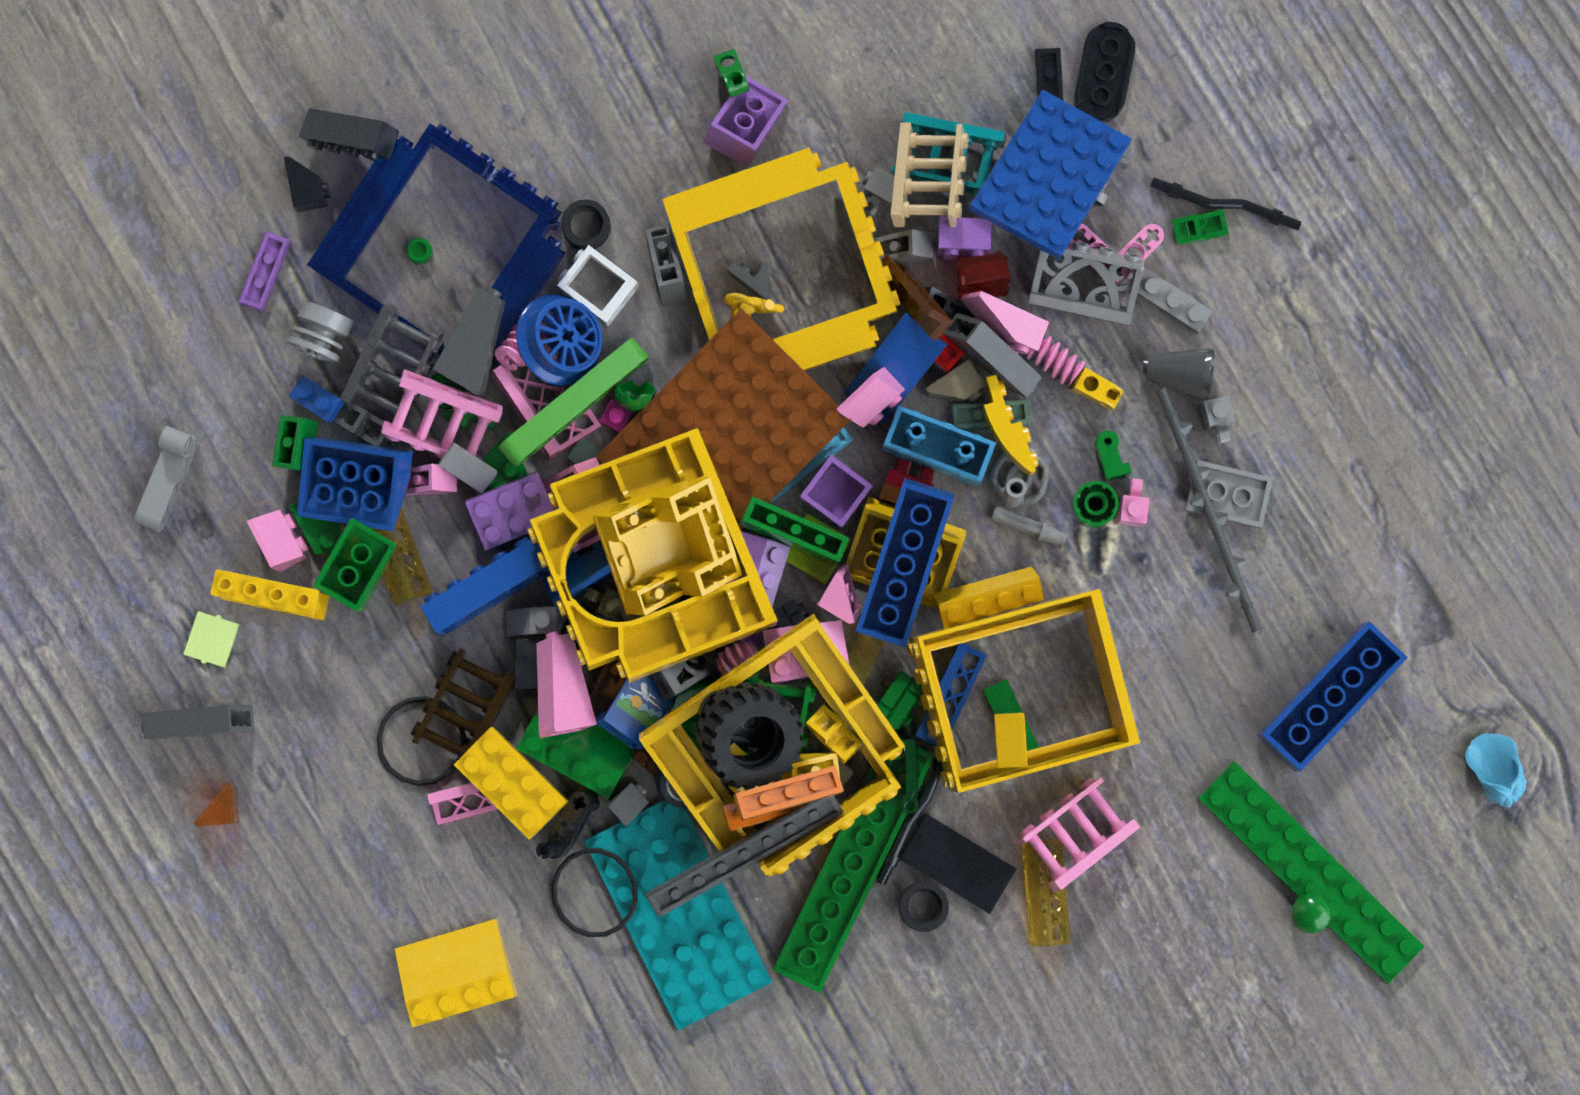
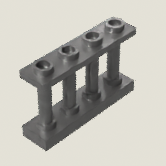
M392 304L383 306L340 399L351 403L357 398L360 399L362 397L396 415L399 407L398 404L367 389V385L364 384L367 376L374 375L404 391L403 387L399 386L400 377L377 366L375 359L378 353H386L416 369V374L427 378L434 366L431 363L434 354L438 355L444 345V341L441 340L444 332L439 330L432 337H429L399 321L396 316L398 307ZM394 329L426 346L427 348L421 360L387 343L388 340L385 337L388 331ZM418 393V395H414L413 400L416 401L419 398L420 394ZM409 408V411H408V413H407V416H406V419H405L404 423H406V422L408 421L409 417L411 416V413H412V409H411V408Z

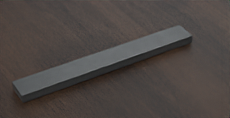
M834 795L804 803L646 892V897L658 917H661L844 813L843 809Z

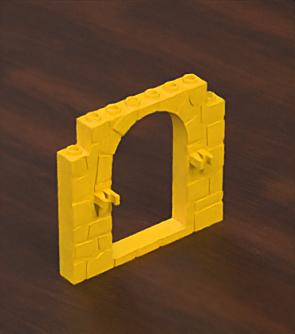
M698 428L550 484L551 492L547 495L552 508L557 507L558 509L530 519L531 528L527 529L532 544L538 543L541 551L537 553L542 568H548L550 576L547 577L549 587L552 592L557 591L560 601L556 603L562 617L567 616L570 625L566 626L571 641L577 640L580 649L576 651L581 666L586 664L588 670L619 659V662L616 663L621 679L626 677L627 682L631 683L777 624L776 615ZM710 477L744 575L743 578L725 584L702 597L695 596L649 615L626 622H612L597 618L585 611L572 598L566 582L568 558L577 542L588 532L596 528L593 516L643 493L687 480Z

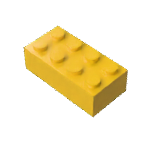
M490 727L454 764L529 840L569 802L495 727Z

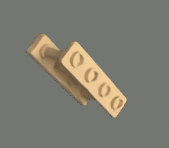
M900 123L891 205V218L894 227H905V218H909L910 215L948 216L950 227H956L957 218H961L962 204L958 203L959 195L964 194V180L961 179V172L966 171V156H963L964 149H968L969 144L968 133H964L962 124H957L956 136L917 135V133H913L911 123ZM917 146H955L953 159L915 158V156H912V151ZM915 169H952L951 182L912 181L910 179V171ZM912 192H950L949 205H914L907 202L908 194H912Z

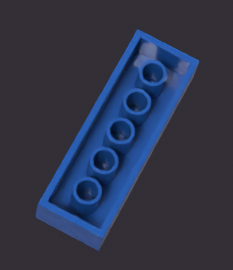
M904 478L855 632L906 648L955 496L954 493Z
M526 537L514 545L516 549L506 554L503 551L492 558L493 563L483 567V565H479L469 572L470 576L463 581L459 578L446 586L448 590L441 594L435 592L424 599L425 604L420 607L436 634L444 637L543 577L548 568H542L537 553L541 551L538 543L532 544V541ZM573 550L571 551L569 558L575 555Z
M1370 621L1362 623L1260 731L1257 737L1294 772H1301L1408 657Z

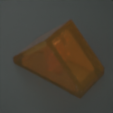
M227 783L193 824L197 827L240 823L237 786L234 783Z

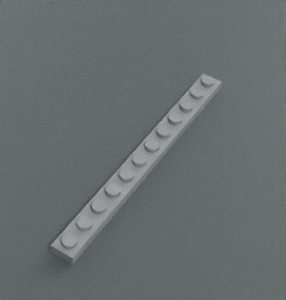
M955 146L952 147L945 159H953ZM967 152L966 171L962 173L961 179L976 183L981 160ZM944 169L952 174V169ZM1083 231L1076 232L1073 240L1077 241L1080 239L1087 243L1083 239L1085 233ZM1090 239V241L1087 244L1090 245L1094 241ZM1101 239L1109 248L1115 250V253L1119 252L1118 249ZM1119 267L1116 270L1117 274L1120 273L1123 267ZM1144 267L1137 295L1198 334L1213 311ZM1131 273L1120 284L1123 285L1128 283L1132 279L1133 274Z

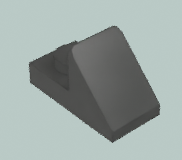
M733 262L727 269L730 277L756 297L765 300L771 299L767 262L755 277L752 276L753 271L743 263L738 265Z

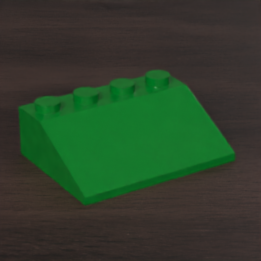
M538 711L516 748L607 799L613 796L633 759L632 756L637 751L630 748L598 724L582 731L540 738Z

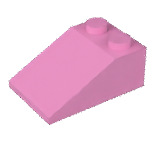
M983 291L962 295L961 301L974 317L983 321L1017 354H1028V352L1039 350L1049 324L1048 321Z
M842 620L821 622V625L849 664ZM795 626L763 631L765 646ZM790 649L769 663L772 683L785 684L807 680L809 677Z

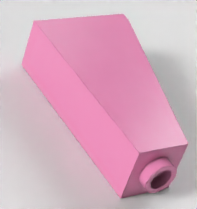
M561 631L546 634V639L537 643L540 738L582 731L597 724L582 667L576 654L575 641H571L569 634L562 635Z

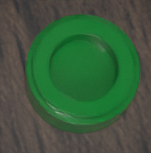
M414 238L407 245V256L413 263L422 265L431 260L433 248L428 240Z

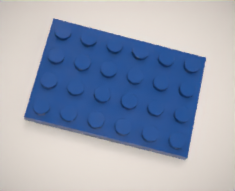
M1042 89L970 204L969 210L1060 260L1130 145L1132 138Z

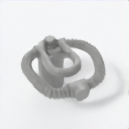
M1029 447L1030 452H1035L1043 476L1038 492L1032 497L1025 498V494L1033 481V475H1027L1026 483L1020 478H1012L1013 473L1020 470L1016 465L1009 470L1004 487H1000L997 480L998 472L1008 458L1004 452L999 456L991 469L990 482L992 488L1002 498V502L1007 507L1034 504L1045 495L1050 478L1049 464L1042 457L1037 456L1036 450Z

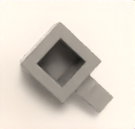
M878 166L874 172L869 171L862 182V185L865 186L864 195L868 196L866 197L867 204L873 207L870 214L872 218L877 214L880 204L889 209L892 205L895 176Z
M1224 396L1203 401L1199 408L1204 429H1215L1218 445L1229 443L1231 437L1227 426L1235 421L1230 397Z

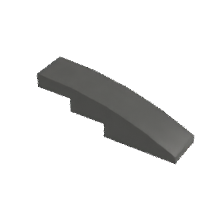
M327 389V391H329L336 397L341 398V396L337 393L331 391L330 389ZM344 401V405L332 421L371 445L413 451V453L416 450L410 446V443L401 440L395 442L387 439L385 434L381 433L384 421L352 402Z

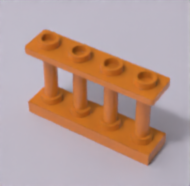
M835 765L735 793L733 795L735 802L724 805L722 811L728 830L735 831L777 819L804 803L840 794L844 790Z

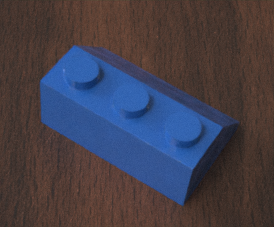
M601 541L593 544L590 547L591 551L582 556L581 553H578L568 559L566 582L573 599L585 594L588 588L594 589L613 578ZM546 571L544 573L546 577L541 580L554 605L558 608L556 602L560 601L557 591H551L547 581L550 573Z

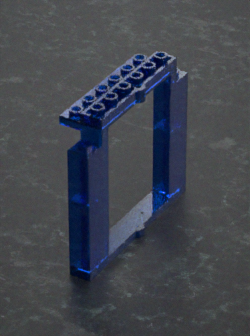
M430 123L414 148H412L414 143L401 135L396 140L390 160L378 158V161L373 162L309 260L307 266L379 314L381 308L387 304L346 276L429 149H435L437 146L539 215L492 286L493 289L502 293L499 298L506 301L496 342V350L501 345V342L506 339L507 335L512 332L525 307L537 298L566 254L561 249L563 244L552 236L546 239L550 230L556 232L561 224L557 220L562 211L556 208L559 203L546 195L542 199L535 193L538 189L528 182L524 181L523 184H520L514 180L516 174L503 166L499 170L493 166L495 160L482 152L479 156L471 151L474 146L466 140L460 138L459 141H456L450 137L452 134L451 130L440 123L437 127ZM399 312L396 313L399 321L432 337L430 333ZM446 344L443 345V347H442V349H441V351H440V353H439L438 355H441V353H442V351L444 350ZM494 351V355H493L492 364H493L494 361L496 360L495 351Z

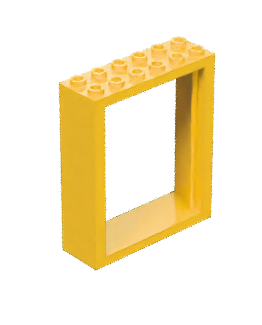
M1100 589L1075 593L909 638L910 644H907L910 659L915 660L917 667L914 670V677L917 685L921 684L924 694L920 695L921 704L924 711L928 710L930 720L927 721L928 730L931 736H935L937 746H934L935 757L938 762L941 761L943 772H940L943 786L948 787L949 791L961 793L1140 743ZM1083 611L1113 728L1027 751V767L997 768L996 759L961 769L931 651Z

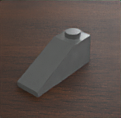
M670 224L645 229L662 305L666 306L688 301Z

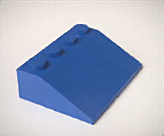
M323 437L304 438L297 516L348 524L350 519L354 518L369 528L394 531L410 480L413 451Z

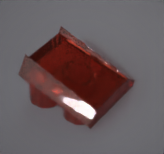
M997 250L996 254L971 258L961 256L956 266L958 300L961 301V297L964 294L983 291L996 298L1008 295L1010 290L1008 283L1011 282L1008 258L1002 252Z

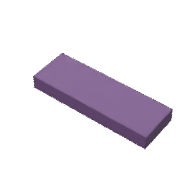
M267 231L265 232L239 298V304L264 313L290 247L291 241L289 239Z

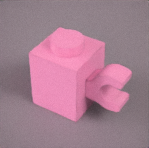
M1133 478L1130 481L1129 495H1123L1119 499L1117 524L1143 527L1147 524L1149 498L1141 497L1142 479Z

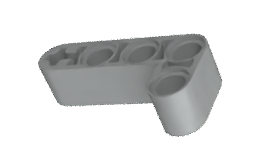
M166 426L163 429L158 442V447L162 451L134 518L136 524L157 532L162 531L196 452L198 438L170 426Z

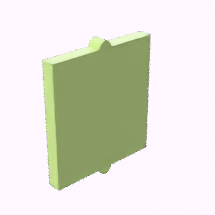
M198 611L183 655L199 659L203 664L209 662L225 668L240 624L224 620L220 615L215 617Z

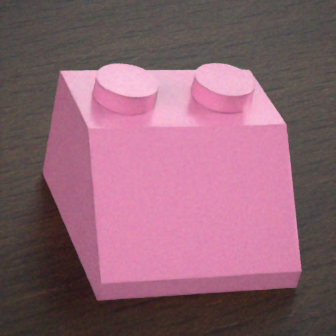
M883 367L871 375L837 408V411L848 419L852 418L851 421L862 428L869 423L874 426L884 417L881 412L887 406L892 409L903 399L900 394L905 389Z
M277 510L247 521L270 568L282 572L308 558L305 553L308 547L301 536L297 538L293 530L296 524L289 513L285 514L283 511Z

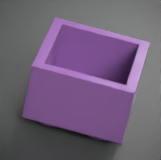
M939 217L936 230V258H941V261L946 263L957 262V259H967V263L979 264L982 263V260H987L991 250L992 223L984 218H957L956 227H950L948 217Z
M830 455L801 494L800 501L839 530H842L870 493L873 485Z

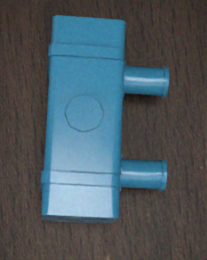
M898 406L882 451L894 455L896 458H902L917 465L933 469L938 473L957 479L958 482H965L979 487L996 442L983 438L981 435L959 429L948 422L939 421L920 414L918 411Z

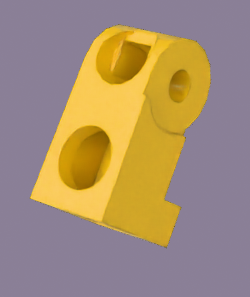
M1086 367L1080 371L1070 388V391L1082 395L1093 402L1095 401L1109 410H1115L1124 392L1117 385Z

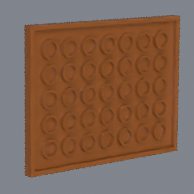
M740 309L596 457L604 464L698 428L739 529L742 531L745 527L740 526L739 522L752 496L770 503L852 418L848 419L837 411L839 405L743 309Z

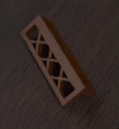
M885 255L881 261L886 266L888 265L893 280L888 282L891 291H897L900 303L931 339L937 341L953 321L906 266Z

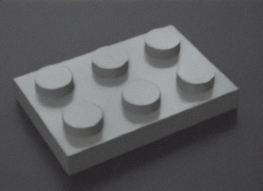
M1197 460V466L1208 468L1210 471L1203 482L1215 512L1228 513L1229 518L1227 521L1261 529L1264 523L1273 478ZM1191 481L1185 511L1206 516L1202 507L1190 504V500L1196 494Z

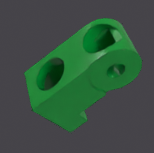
M735 49L713 56L719 78L726 87L730 98L750 91ZM726 59L734 60V63L730 66L725 67L721 65Z
M1110 430L1101 432L1094 444L1104 482L1129 476L1132 473L1129 462L1122 464L1118 451L1119 438L1117 434Z

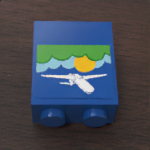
M648 676L628 683L627 679H625L608 710L600 712L596 716V723L633 750L645 749L639 740V733L663 718L676 696L665 701L654 680Z

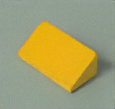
M1024 713L994 714L997 768L1027 767Z

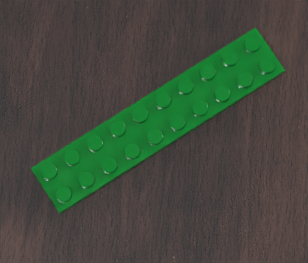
M917 747L918 790L935 756ZM899 755L893 760L887 759L884 762L901 786V772H906L905 761H901ZM872 766L861 787L878 776ZM906 787L899 788L898 793L893 798L887 801L885 799L876 804L875 810L864 816L861 814L854 819V824L848 829H840L773 971L821 993L907 813H902L900 799L905 795Z
M1232 761L1197 797L1297 897L1309 893L1322 896L1329 903L1332 913L1328 927L1386 984H1389L1425 947L1235 761Z

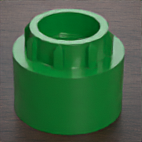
M1100 481L1088 482L1082 485L1072 498L1071 511L1073 517L1084 527L1100 528L1110 522L1116 515L1119 505L1118 497L1114 489L1108 484ZM1095 498L1100 501V511H1092L1089 508V499Z

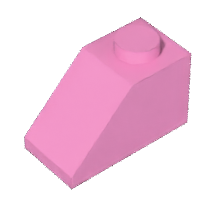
M439 464L411 467L410 480L405 496L442 495L457 492L458 478L440 467Z

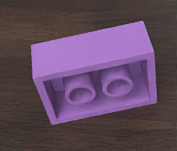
M538 470L466 499L465 504L485 551L527 534V529L531 528L530 519L555 510L550 504L548 492Z

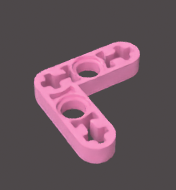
M1081 224L1077 233L1083 231L1085 233L1083 239L1087 243L1090 239L1094 241L1089 245V248H1109L1086 225ZM1148 224L1117 254L1125 255L1129 248H1137L1141 253L1140 259L1145 260L1162 243L1164 239L1162 228L1156 224ZM1147 231L1149 233L1157 232V242L1151 240L1145 248L1142 244L1136 242L1139 239L1143 243L1148 236ZM1072 239L1071 242H1070V244H1074V242H1083V241L1080 240V239L1077 240V241H1074V240ZM1104 263L1106 267L1109 269L1111 264ZM1127 267L1121 269L1119 274H1125L1122 280L1115 281L1116 285L1122 283L1132 273L1130 269L1128 270Z

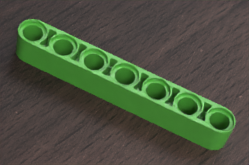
M630 338L504 440L498 447L499 450L517 468L611 392L616 384L623 382L644 365L650 356L634 338Z

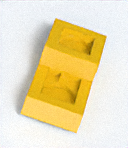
M823 705L806 722V725L845 764L862 746L863 742L843 726V720L827 706Z

